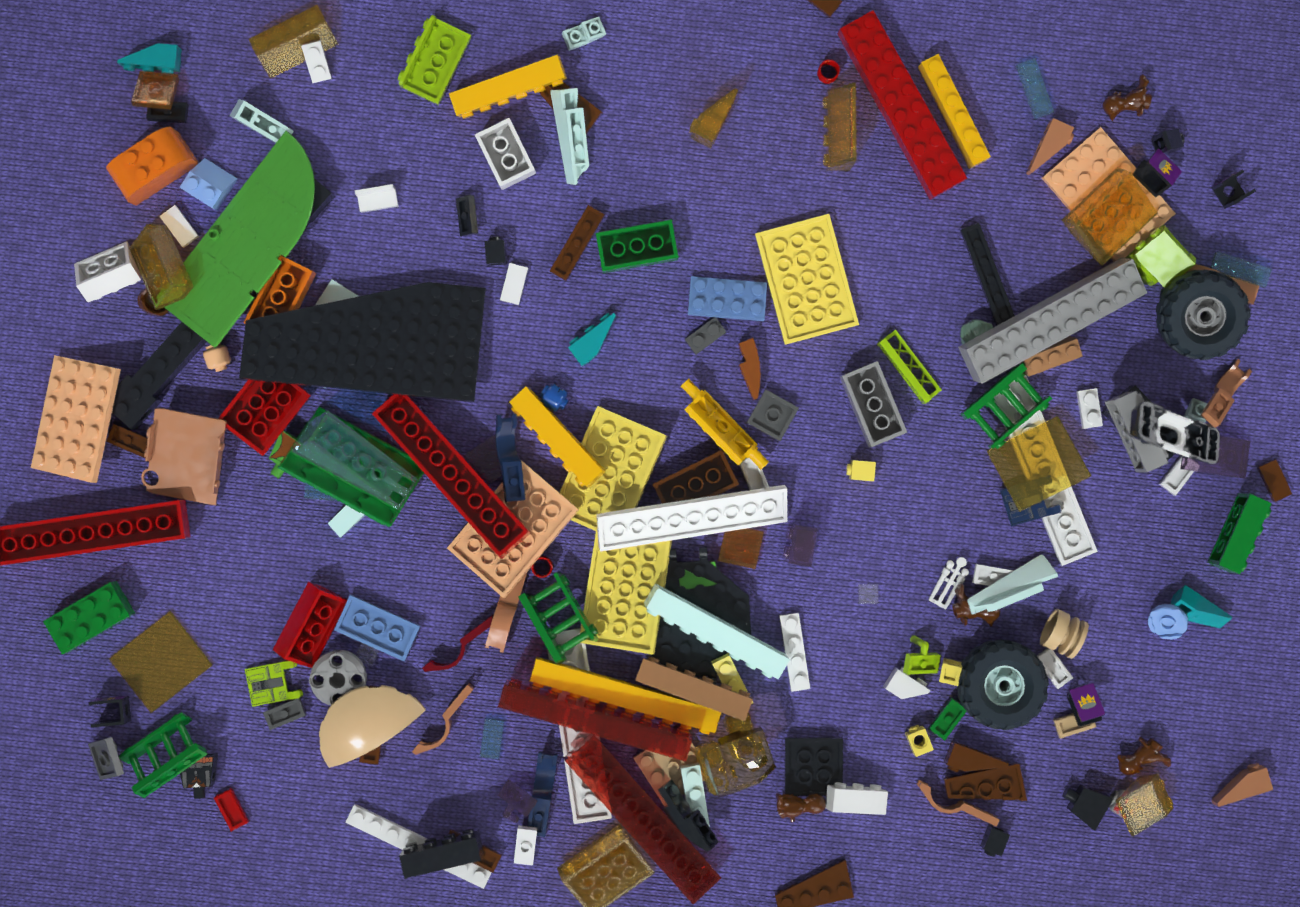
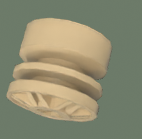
M1055 609L1047 619L1042 630L1040 645L1050 650H1055L1058 647L1059 654H1065L1066 657L1072 659L1078 654L1084 644L1089 624L1083 620L1080 621L1077 617L1072 618L1070 621V614Z

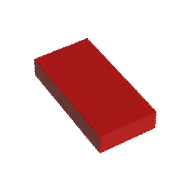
M232 788L214 797L230 831L249 822Z

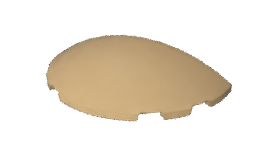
M381 685L379 688L363 686L345 693L328 708L327 714L321 722L319 737L320 750L324 761L330 768L347 763L370 752L406 728L426 708L411 694L408 693L406 695L391 686Z

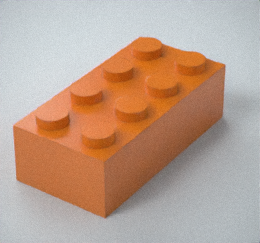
M280 255L278 260L282 261V263L257 294L243 323L245 324L246 320L299 309L317 273Z

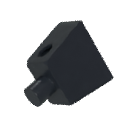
M1079 785L1076 791L1067 787L1062 794L1063 798L1070 801L1067 809L1094 831L1113 801L1110 796L1083 785Z

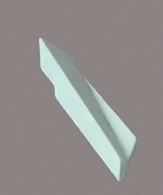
M1039 555L970 597L967 601L971 614H976L986 609L988 612L995 611L1044 591L1042 582L1056 578L1058 574L1045 556Z

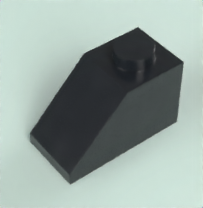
M1179 129L1163 131L1151 139L1154 150L1160 149L1164 154L1180 150L1184 147L1183 144L1185 142L1184 136L1179 132Z

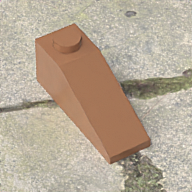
M1051 119L1026 174L1030 175L1063 147L1067 144L1069 145L1074 137L1072 133L1074 127L1057 119Z
M1258 763L1248 765L1247 769L1241 770L1211 800L1212 804L1220 807L1273 790L1267 768Z

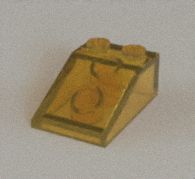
M734 88L701 113L698 119L694 118L689 131L692 140L710 149L712 148L737 97L738 89Z
M1159 773L1138 777L1116 800L1131 836L1139 834L1160 821L1174 809L1172 799L1168 796L1165 783L1160 778Z

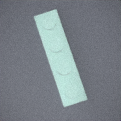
M697 762L682 765L680 770L685 801L689 804L692 812L697 809L700 811L710 827L700 764Z

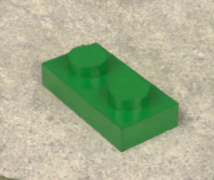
M950 698L928 729L945 741L967 711L962 705Z

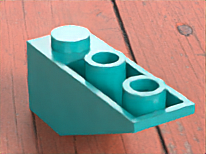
M157 43L118 59L117 63L124 70L135 71V68L149 73H154V70H160L164 74H173V72H180L182 49L178 45Z
M607 313L600 319V324L596 327L593 324L584 331L586 334L583 337L579 338L577 336L569 342L571 346L568 349L582 367L598 356L616 318L615 313L612 315Z
M1186 585L1173 594L1171 604L1181 608L1190 622L1221 628L1232 619L1231 615Z

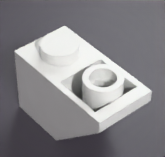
M895 667L883 685L886 690L900 699L924 695L930 692L926 687V682L920 678L914 680L910 677L911 674L903 672V667L900 670Z

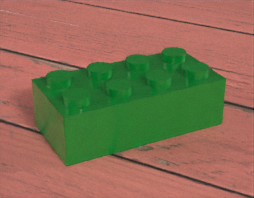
M672 220L596 233L603 273L677 261L679 258Z
M1238 493L1207 563L1226 572L1235 574L1243 572L1247 566L1246 560L1249 554L1255 549L1254 542L1263 531L1262 524L1271 513L1270 507L1272 503L1252 494Z
M113 581L49 617L43 623L63 655L75 650L136 613L118 582Z

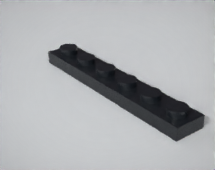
M976 223L961 229L960 232L997 326L1015 315L980 223Z

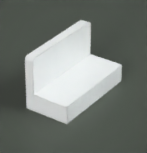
M393 184L355 190L361 213L399 207L396 188Z

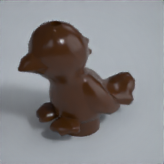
M1142 74L1139 77L1137 88L1131 90L1126 96L1122 97L1120 91L1119 93L1115 92L1104 100L1103 110L1112 121L1124 110L1137 111L1136 114L1140 117L1144 109H1149L1152 99L1151 94H1146L1149 80Z
M960 584L955 589L958 603L952 604L956 619L960 618L961 622L967 625L968 619L978 617L985 620L992 627L994 621L1000 616V609L990 612L986 609L976 614H971L967 601L969 597L964 593V585Z
M1139 737L1138 739L1142 744L1131 755L1117 754L1119 770L1125 775L1140 773V770H1143L1142 764L1157 761L1162 762L1166 767H1171V759L1166 754L1160 753L1163 746L1152 738L1145 741Z
M776 794L779 816L782 819L789 817L791 823L795 822V817L803 813L819 814L826 808V801L819 794H811L805 799L790 794Z

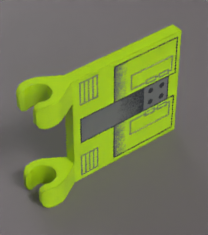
M287 660L245 669L252 707L302 697V689L288 692L284 669L296 667L297 663Z

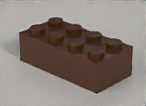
M722 450L653 483L662 504L716 496L739 485Z

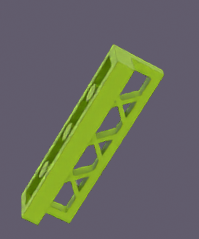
M896 330L877 343L922 404L928 403L936 394L942 391ZM895 336L899 341L898 349H893L887 340ZM900 352L910 355V364L903 362L900 358ZM912 367L919 368L922 371L921 380L916 379L911 372ZM923 383H931L935 391L928 394L923 388Z

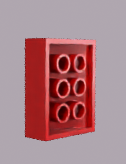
M248 380L218 419L227 420L226 428L264 456L311 395L300 385Z

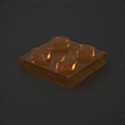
M140 71L131 100L132 105L171 110L179 82L178 74Z
M750 528L724 532L718 561L756 569L764 532Z

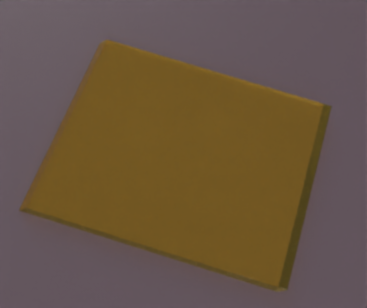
M1058 416L1006 441L999 449L994 448L987 451L1019 512L1091 477L1089 470Z
M171 611L109 658L110 662L150 713L154 712L212 666L211 662Z

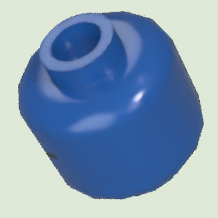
M556 384L546 385L539 396L543 405L552 412H556L559 409L563 410L569 402L566 399L567 391Z

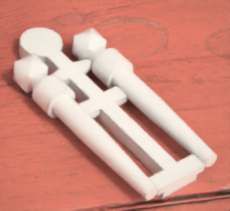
M957 558L955 569H953L954 562L951 560L947 561L946 568H943L942 575L929 601L947 609L956 594L955 589L958 585L964 583L965 576L969 574L966 568H963L961 573L959 572L960 568L964 567L967 563L965 558ZM950 570H951L953 573H952V575H951V577H950V579H949V578H947L946 576L949 575ZM956 575H959L956 579L957 582H954ZM946 581L947 584L944 590L942 591L939 599L935 600L934 597L936 593L938 592L942 583ZM953 585L954 587L946 603H941L950 586Z

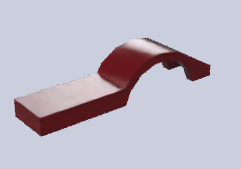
M494 615L460 639L461 652L455 661L441 664L431 660L422 667L424 672L447 670L456 666L464 657L467 644L491 626Z

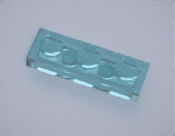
M1036 58L1017 64L1016 68L1034 120L1053 114L1054 110Z
M1218 251L1215 252L1210 268L1226 276L1262 288L1267 286L1272 271L1270 268Z

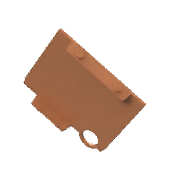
M155 408L153 424L147 429V449H145L144 457H146L145 461H149V467L141 475L146 491L216 506L227 420L165 408ZM147 471L157 473L159 480L156 485H150L145 481L144 476Z

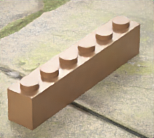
M651 656L648 659L643 658L635 681L737 719L746 720L753 698L750 697L751 693L739 690L738 693L731 690L732 686L721 683L719 686L713 683V679L705 676L700 679L695 677L696 673L686 669L684 672L677 670L678 666L667 663L665 666L659 663V659Z

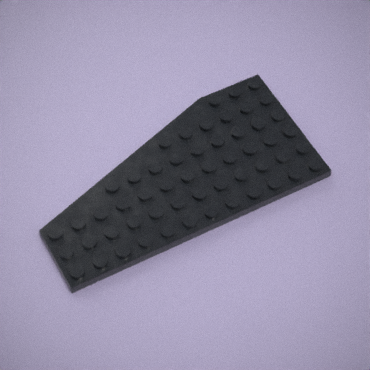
M425 282L246 320L239 378L474 402L486 288Z

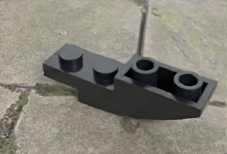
M672 779L667 781L658 789L667 804L663 811L685 837L703 850L710 851L718 843V840L708 826L704 816L698 809L692 812Z

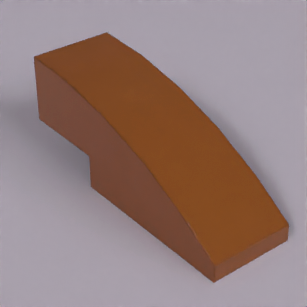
M751 338L738 344L745 361L738 366L750 395L755 400L759 394L761 373L758 351L754 339Z

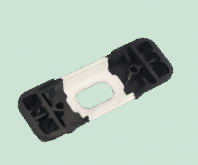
M1142 402L1132 410L1130 423L1131 437L1140 440L1143 444H1152L1180 454L1183 458H1192L1210 465L1217 463L1220 434L1214 426L1180 416L1150 402ZM1161 426L1176 431L1178 437L1176 444H1171L1161 439Z

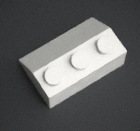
M127 241L74 264L76 286L87 302L98 300L102 296L117 292L119 289L133 285L141 280L140 269Z

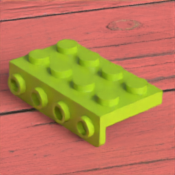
M431 15L430 19L427 18L423 24L424 31L421 36L417 37L414 44L416 48L413 53L408 55L406 60L407 66L405 70H401L398 81L401 88L439 106L472 36Z

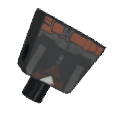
M208 753L205 757L180 773L183 788H193L194 799L205 798V787L214 785L218 753Z

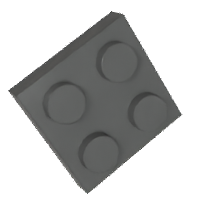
M765 389L747 423L774 439L781 441L799 408Z
M112 737L88 744L100 780L124 774L123 763L118 757L117 745Z

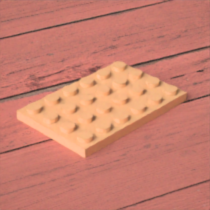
M1100 127L1043 176L1042 180L1115 262L1122 257L1128 256L1135 250V246L1140 241H1145L1156 228L1162 226L1176 213L1160 195L1155 197L1133 176L1136 167Z
M54 355L31 468L97 483L121 369Z
M522 460L525 500L505 502L503 482L494 493L531 534L501 559L474 528L467 523L447 547L449 551L503 598H506L579 511L576 506Z

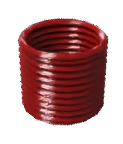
M827 59L820 64L817 76L825 84L833 83L840 73V67L836 61ZM825 65L833 66L836 70V76L833 78L824 77L821 73V68Z
M540 556L537 560L545 559L549 562V573L545 575L538 574L535 571L534 564L532 565L531 569L535 576L539 578H545L551 574L553 570V563L550 560V558L546 556Z

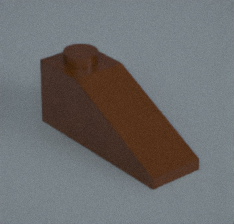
M951 740L944 762L948 765L947 768L955 772H959V770L966 772L1005 768L1009 765L1003 759Z

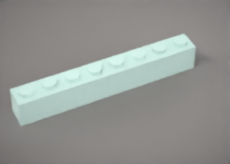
M656 583L644 602L647 608L646 611L655 617L657 615L662 616L666 623L672 626L675 623L680 626L681 631L689 635L690 633L697 635L696 638L703 643H707V641L712 643L713 647L720 652H723V650L730 653L729 656L737 661L740 659L745 661V664L751 669L755 670L758 668L762 670L761 673L768 678L773 676L779 679L790 661L785 653Z

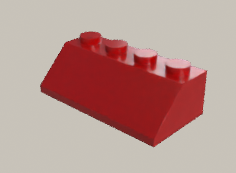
M308 581L273 650L285 660L312 668L332 634L347 599Z

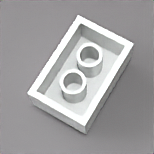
M510 118L475 134L501 190L536 174Z

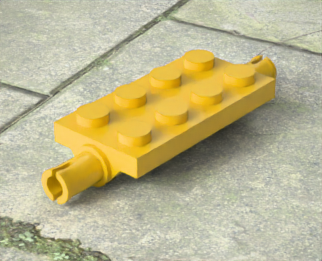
M687 379L680 386L692 398V402L684 410L728 454L731 460L739 465L745 458H750L760 470L768 464L769 460L757 450L758 444L706 390L700 391L690 379Z

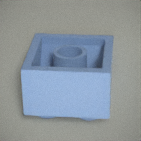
M204 158L189 171L180 188L218 211L238 179Z

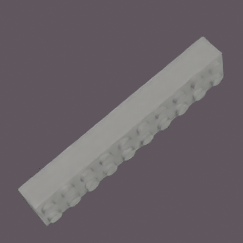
M1122 257L958 348L973 381L983 384L1147 294V291L1134 260Z

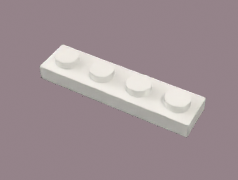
M799 613L779 615L784 650L790 659L787 669L791 692L810 689Z

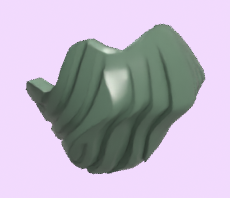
M974 319L962 325L960 332L961 344L963 345L992 329V324Z

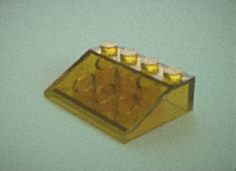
M850 83L829 90L826 97H823V108H826V116H823V127H826V135H823V147H826L827 154L823 155V165L827 166V171H850L856 163V83Z
M1117 167L1062 221L1078 242L1103 266L1158 212L1132 173Z
M620 824L557 867L561 881L583 907H607L655 873Z

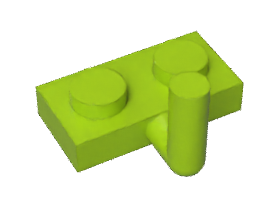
M913 635L910 641L921 647L920 653L906 654L903 672L906 674L938 673L941 655L938 653H928L929 643Z

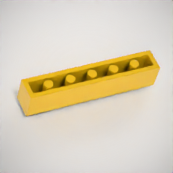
M939 54L921 62L918 69L968 168L971 169L987 161L991 156Z
M555 55L449 93L456 116L466 119L474 115L473 112L491 110V106L495 104L499 106L510 103L509 99L516 97L519 100L527 97L529 92L539 93L546 90V86H559L564 83L563 80H566L567 76L560 56Z
M525 386L509 402L513 406L511 410L518 417L521 415L525 419L523 423L531 431L534 429L538 435L536 437L542 444L547 443L551 448L549 450L555 458L559 457L564 462L562 466L569 473L572 471L577 476L575 480L582 487L584 485L591 487L606 472L552 411L543 405L541 399L529 387Z

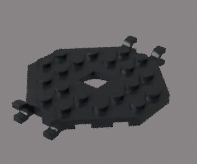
M707 546L699 547L700 560L677 562L676 548L671 549L665 589L751 635L749 595L708 561ZM686 570L693 573L696 577H703L717 584L711 586L699 584L695 588L686 589L684 586H680L679 578L685 576ZM660 616L655 655L652 656L659 659V662L665 666L667 663L678 666L677 670L684 672L686 669L696 673L695 676H708L716 684L717 673L711 661L728 652L716 650L712 643L708 641L707 643L701 642L696 638L697 635L690 633V635L680 630V626L675 623L672 626L663 620L664 618Z

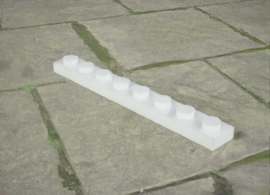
M354 804L346 820V823L402 850L409 843L417 842L418 845L425 843L424 841L427 840V838L357 804ZM474 863L444 869L483 889L492 873Z

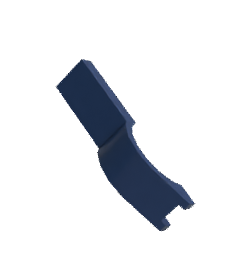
M511 414V418H502L501 415L496 416L495 442L497 456L501 463L505 502L525 500L522 464L515 446L516 414Z
M539 751L527 827L537 828V836L545 837L558 754L553 756L542 754L543 752Z

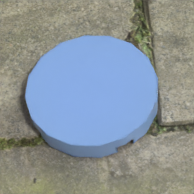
M1162 604L1152 609L1149 614L1148 625L1154 634H1158L1163 639L1172 640L1181 637L1186 632L1188 618L1181 608L1172 604Z

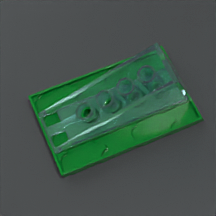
M321 407L315 410L277 467L299 481L307 483L320 492L335 498L353 510L387 527L392 526L424 474L405 452Z

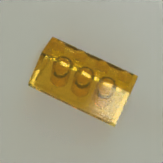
M318 5L248 39L270 79L306 61L301 47L302 44L321 40L324 51L338 45Z
M147 224L129 249L154 308L159 310L184 299L193 288V284L167 225Z

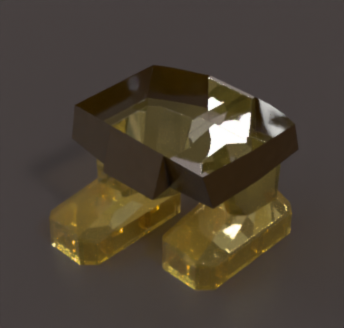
M749 713L745 721L726 714L723 721L728 735L718 738V743L709 741L698 745L695 750L708 792L718 796V798L759 784L776 768L764 731L761 727L754 729Z

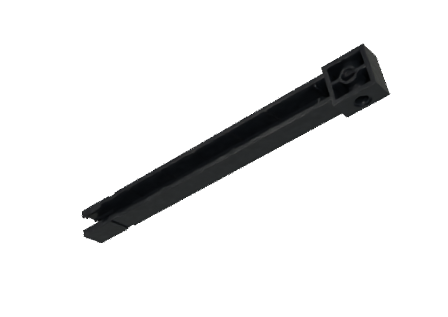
M315 178L314 203L307 226L319 216L335 197ZM181 322L135 375L127 374L117 385L112 413L130 429H138L162 402L159 395L207 341Z

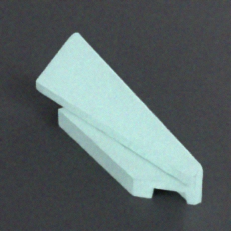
M577 88L551 90L567 184L576 185L582 172L586 171L589 167L583 108H577Z

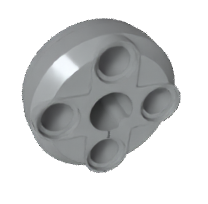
M333 650L323 654L315 662L310 672L309 684L315 696L323 703L331 706L336 701L334 694L344 695L353 689L366 686L367 673L363 662L355 654L346 650ZM336 655L340 656L343 662L336 663L333 657ZM359 674L363 680L357 682L353 679V675ZM321 675L324 681L317 682L314 676Z

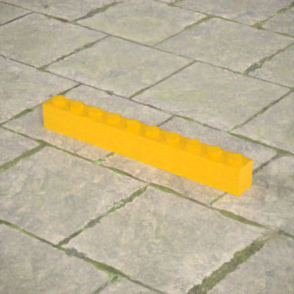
M537 656L530 675V682H533V686L544 688L545 685L552 687L551 690L557 693L566 691L572 697L581 698V696L589 698L588 701L597 704L602 701L611 708L618 709V706L626 708V712L632 714L641 712L644 713V717L650 719L659 717L668 724L677 722L683 728H698L699 732L708 735L710 732L716 733L721 716L719 711L672 694L562 663H555V661Z

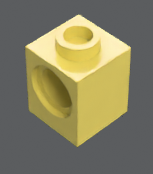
M851 460L850 464H847L846 475H849V479L874 481L876 462Z
M943 658L939 682L958 686L962 662Z
M915 725L908 728V732H905L915 757L934 750L923 726ZM917 735L923 736V741L920 744L914 743V738Z

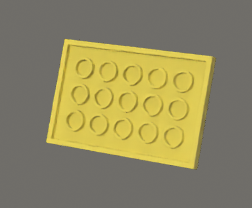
M829 214L755 233L784 345L859 325Z
M597 406L581 444L606 472L591 487H586L585 485L582 487L575 480L577 476L572 471L568 472L560 494L579 509L571 520L598 532L596 514L637 508L667 436Z
M596 532L583 612L589 623L594 624L598 630L597 636L599 640L592 641L588 637L580 643L655 655L660 615L655 617L646 611L647 608L644 602L655 583L665 588L672 540L600 551L598 532ZM581 624L580 633H582L583 631H585V629H584V627H583L582 624Z

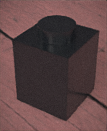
M490 237L489 241H484L487 266L507 265L504 239L500 240V237Z
M988 824L980 846L987 855L992 857L999 855L1002 857L1010 834L1005 830Z

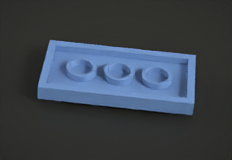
M691 276L688 315L764 321L767 282Z
M350 595L334 630L405 661L421 626Z

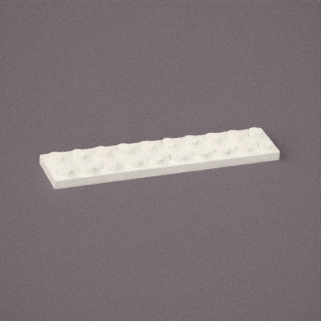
M1013 381L1009 384L1010 391L1027 411L1036 405V402L1019 382ZM999 393L994 397V402L1013 424L1022 417L1004 394L1001 395ZM1038 410L1008 437L1027 482L1047 475L1052 477V483L1040 486L1046 508L1059 504L1062 510L1061 513L1041 519L1060 566H1063L1098 551L1042 412Z
M781 485L596 514L599 550H613L787 522V487Z
M581 628L564 630L557 634L555 639L558 645H563L579 635ZM579 643L566 651L565 657L567 660L562 664L590 671L586 644ZM548 651L549 660L554 661ZM562 691V693L554 692L573 822L578 824L611 819L612 814L595 703L588 701L589 698L581 696V698L572 697L566 691Z

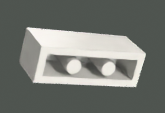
M836 782L835 785H827L826 809L839 813L886 815L888 791L881 789L882 786L870 784V787H864L863 784L853 783L852 786H846L845 783Z

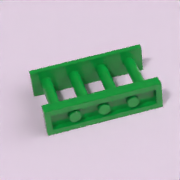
M1023 363L1014 367L960 413L965 420L969 418L974 419L990 437L992 442L988 445L989 449H999L1006 443L1005 438L1038 410L1042 412L1050 405L1048 402L1052 397L1046 396L1042 399L1025 379L1023 372L1027 368ZM1013 381L1019 382L1036 402V405L1029 411L1010 391L1009 384ZM997 394H1004L1021 414L1022 417L1014 424L994 402V397ZM984 405L989 407L1007 428L1000 436L995 433L980 415L981 412L979 410Z
M556 572L553 574L557 580L555 583L534 596L523 593L518 598L555 663L561 664L567 660L565 657L566 651L588 637L592 641H598L599 638L597 636L598 630L594 624L589 623L570 590L568 578ZM561 588L566 598L544 612L539 611L536 606L538 602ZM571 604L576 614L556 627L549 628L546 624L547 618ZM580 621L585 631L563 645H558L555 639L556 635Z
M182 712L174 715L171 720L132 747L126 748L118 756L120 760L128 764L131 763L137 776L138 782L131 787L134 794L143 798L147 797L208 754L203 746L197 743L193 744L185 725L192 721L191 717ZM179 730L186 749L177 755L170 736ZM163 741L170 760L161 766L154 747ZM146 752L154 768V771L147 777H145L138 758Z

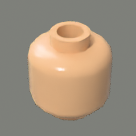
M220 343L216 348L212 345L205 347L206 350L203 352V357L207 368L215 369L216 372L227 369L226 365L231 363L227 347Z

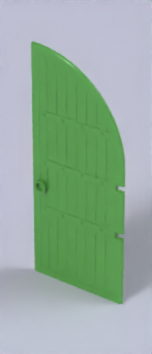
M288 131L283 133L155 299L215 348L253 301L254 297L250 294L253 290L259 293L282 263V261L278 260L280 255L286 258L308 224L314 203V175L305 150Z

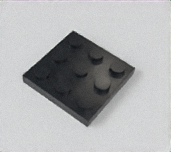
M785 737L786 795L809 796L811 794L826 796L827 785H835L836 782L843 783L842 737Z

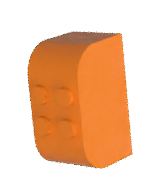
M164 127L115 157L108 163L106 169L126 200L137 206L192 170L199 162L180 133L172 127Z

